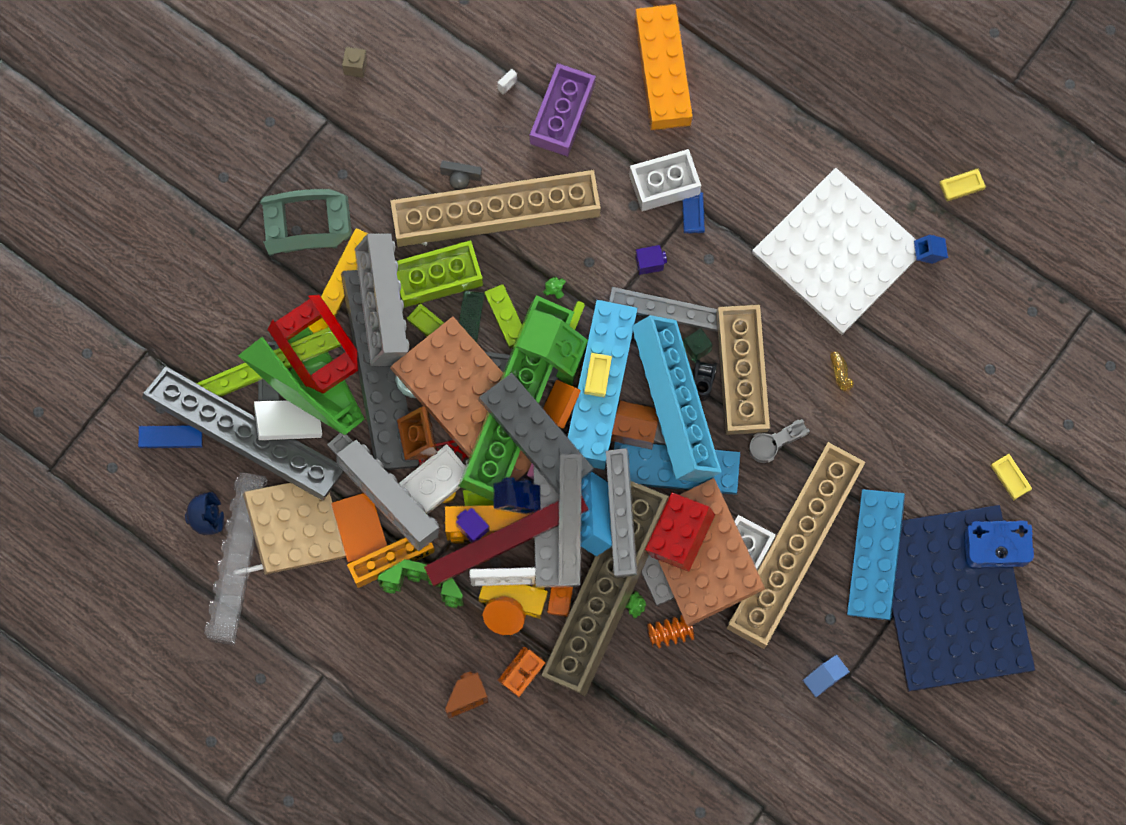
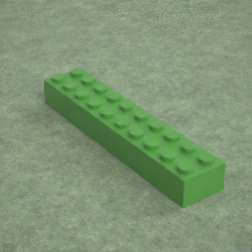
M536 295L530 304L500 381L513 373L539 404L553 366L541 357L527 356L516 347L531 310L558 318L570 325L574 312ZM487 412L458 486L498 503L505 492L521 449L489 412Z

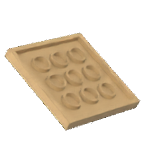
M292 483L244 492L243 497L265 575L346 557L331 504L330 492L323 501Z

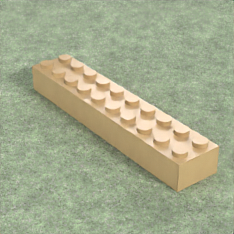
M594 170L390 200L398 247L600 217L601 210Z
M829 442L827 443L758 570L766 589L741 601L727 627L728 630L765 649L865 464L863 460Z

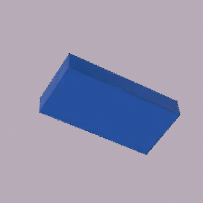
M703 192L683 200L684 233L705 232Z

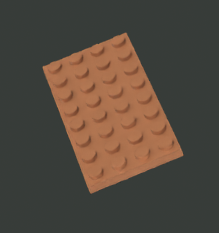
M451 317L411 349L404 357L395 362L390 369L418 401L426 407L427 411L464 453L470 457L488 412L478 399L500 382L503 372L458 321ZM521 450L505 491L524 476L532 464Z

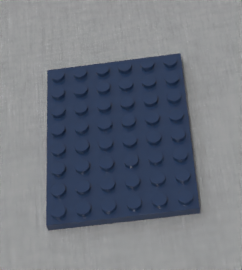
M1000 505L902 520L892 615L908 692L1035 671L1013 567H971L966 561V528L974 521H1003ZM977 530L973 532V534H977V538L981 536V534L977 533ZM995 551L998 558H1004V554L1001 551Z

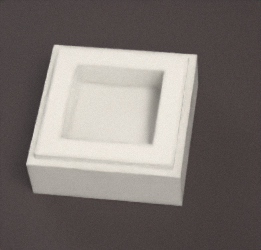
M513 69L498 81V90L502 94H505L517 83V73Z

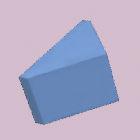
M836 655L819 666L803 682L812 694L818 697L850 671Z

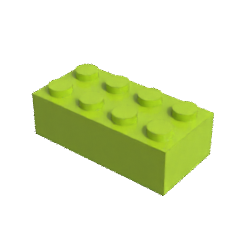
M471 240L397 261V278L401 283L400 297L403 300L404 308L483 286V278Z

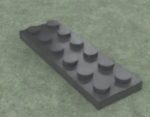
M511 373L481 395L478 400L559 494L560 454L581 453L513 373ZM583 455L581 480L594 469Z

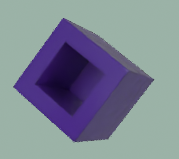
M660 245L636 249L635 258L639 275L663 271L664 264L667 263L665 251H661Z
M473 508L468 511L466 509L463 510L456 517L458 519L456 521L457 528L472 543L481 539L490 531L489 525Z

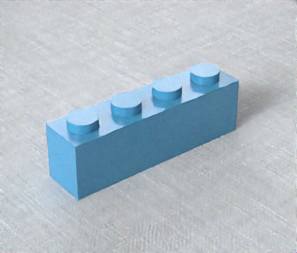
M591 472L581 480V495L589 509L588 512L581 515V547L597 557L612 546L608 482Z

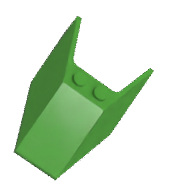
M307 327L289 339L288 342L289 344L312 335L313 332ZM263 337L238 355L287 401L343 435H346L365 420L345 380L324 394L306 387L293 367L291 371L287 370ZM326 352L302 363L310 375L333 361V358Z

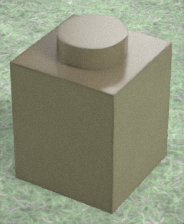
M346 47L342 64L344 75L364 78L367 64L366 50Z

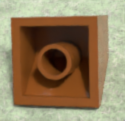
M620 401L611 441L652 450L659 420L656 415V408Z
M420 407L397 420L405 460H425L437 454L432 423L426 407Z
M472 672L465 673L456 682L445 708L448 719L488 703L487 694L478 672L475 674Z

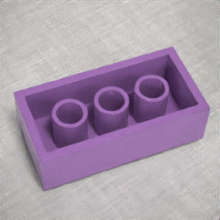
M557 63L530 133V144L567 157L569 156L594 90L596 76Z

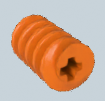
M683 615L680 616V622L676 617H673L671 624L668 619H664L663 626L659 621H656L655 628L651 623L647 624L652 648L653 644H656L661 649V642H664L668 647L671 639L676 645L679 637L683 642H686L687 635H689L691 640H694L692 625L688 627Z

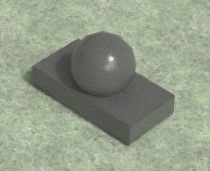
M441 161V175L450 176L449 182L454 189H465L470 182L469 180L481 181V167Z

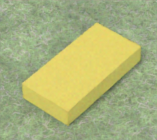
M979 169L942 180L939 183L946 201L984 190L986 187Z
M591 353L584 394L605 398L612 356Z
M1010 454L991 464V468L1013 501L1032 490V487Z

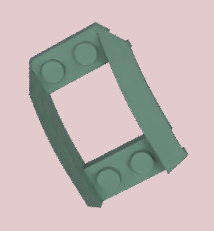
M310 189L265 196L260 201V204L263 206L266 236L264 245L270 256L280 252L287 253L314 248L335 249L343 240L346 241L352 236L348 196L334 190ZM326 200L329 233L288 237L285 213L286 203Z

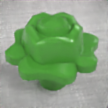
M557 277L549 279L545 283L546 289L543 293L546 296L549 294L555 295L557 299L563 297L562 288L566 281Z
M638 592L631 594L625 608L629 609V614L633 615V618H637L645 611L646 601Z

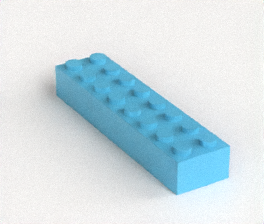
M597 300L578 386L581 392L574 405L568 439L593 468L605 470L606 451H609L637 308ZM591 353L612 356L605 398L584 394Z
M650 315L634 324L632 329L639 349V356L644 366L645 377L650 387V394L655 404L656 415L661 425V432L666 442L667 453L672 463L673 473L676 480L705 482L722 472L676 320Z

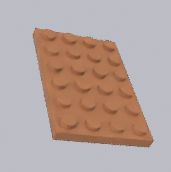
M714 478L680 494V496L709 506L715 513V517L690 571L687 572L659 561L688 627L766 589Z

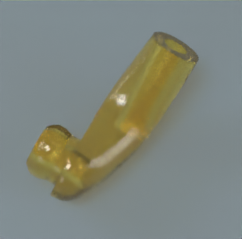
M833 352L830 358L838 387L842 391L850 390L853 388V380L848 378L847 363L839 352Z

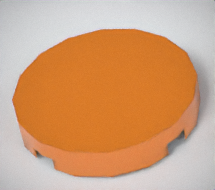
M500 596V598L490 599L485 605L483 620L493 632L501 635H513L523 628L526 614L519 602L506 596Z

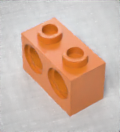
M523 646L497 681L519 697L546 662Z

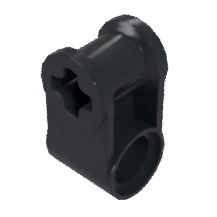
M699 359L696 360L693 376L696 388L703 386L707 389L705 393L698 391L700 401H706L711 394L717 368L716 362L710 364L700 362Z

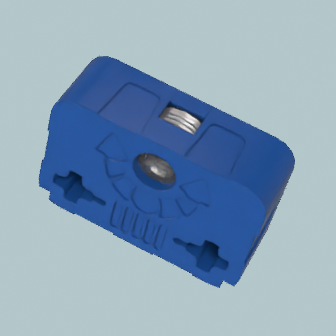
M1027 521L972 522L965 530L967 564L971 567H1024L1028 565L1034 558L1032 526L1028 525ZM975 530H977L978 534H981L979 538H977V534H973ZM1019 530V532L1023 533L1024 535L1020 537V535L1015 532ZM1000 551V553L1004 554V556L1002 558H999V556L996 555V552Z

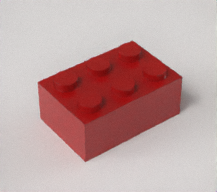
M671 493L645 550L652 558L689 572L715 517V513L707 505Z

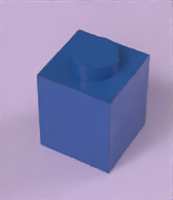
M928 235L914 241L916 259L918 261L933 264L948 258L945 238Z

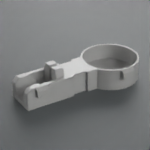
M801 419L794 421L793 424L785 427L777 434L770 435L758 432L753 435L754 437L749 445V453L755 461L769 463L774 460L778 449L782 448L783 445L803 438L810 431L805 427L804 421Z

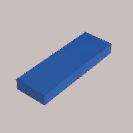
M139 426L138 447L203 448V433L192 426Z

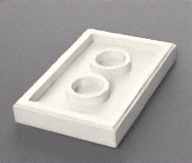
M289 401L254 402L258 440L322 438L320 420Z
M446 444L437 454L430 457L398 484L401 488H406L409 491L411 498L415 503L419 502L428 515L461 488L458 485L466 466Z
M535 568L470 569L471 585L535 584Z

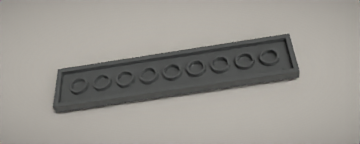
M358 270L343 271L341 278L353 345L357 349L358 372L374 459L377 458L381 461L385 471L416 468L418 466L417 460H405L397 423L398 419L409 414L406 396L398 389L395 382V373L390 369L391 366L370 365Z
M168 367L162 370L143 393L142 399L322 501L344 474V471L336 462L295 439L258 440L256 418L253 415Z

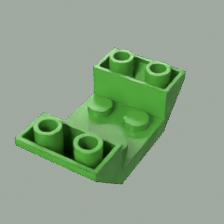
M531 310L516 347L529 357H541L558 370L556 377L572 386L586 353L588 340L564 321L542 312Z
M406 559L378 576V582L383 591L395 594L396 591L401 592L405 576H408V580L420 582L421 579L429 581V585H432L424 568L427 564ZM453 578L441 583L443 584L441 590L442 602H445L446 606L457 608L458 605L463 606V594Z

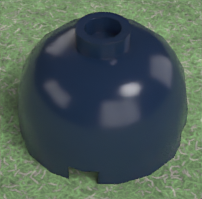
M213 492L203 493L195 496L189 502L187 512L185 513V520L196 533L212 535L223 530L224 513L223 511L219 513L218 505H221V502L217 495Z

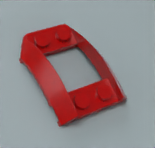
M309 295V300L276 322L272 319L267 330L304 385L324 394L358 371L357 349L320 295ZM323 318L345 350V353L310 375L288 340Z

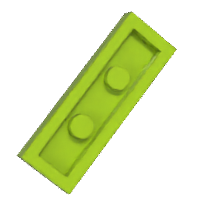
M502 284L485 291L484 295L508 347L512 348L522 324Z

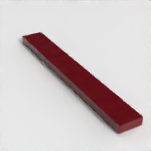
M581 495L582 515L588 512L589 509ZM559 501L424 566L433 587L559 526Z

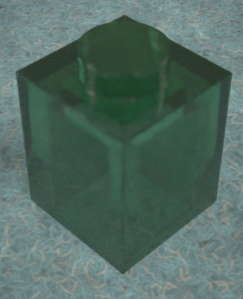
M702 328L686 337L683 342L684 348L693 362L709 354L713 347V344Z

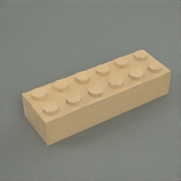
M760 305L718 307L716 317L726 435L766 433L770 429Z

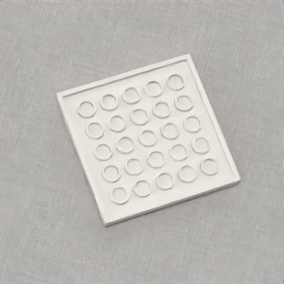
M837 168L752 250L754 256L841 335L917 260L914 245L916 239Z

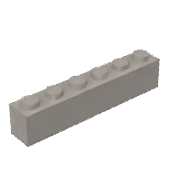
M355 440L337 453V465L418 552L438 537L439 525L437 521L425 513V509L419 502L415 503L406 488L400 487L392 473L388 474L384 470L381 461L377 458L374 459L370 455L366 445H361Z

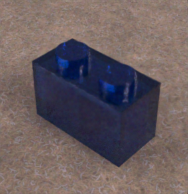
M512 477L502 478L501 482L494 483V509L521 514H530L540 510V485L532 484L529 480L518 482Z

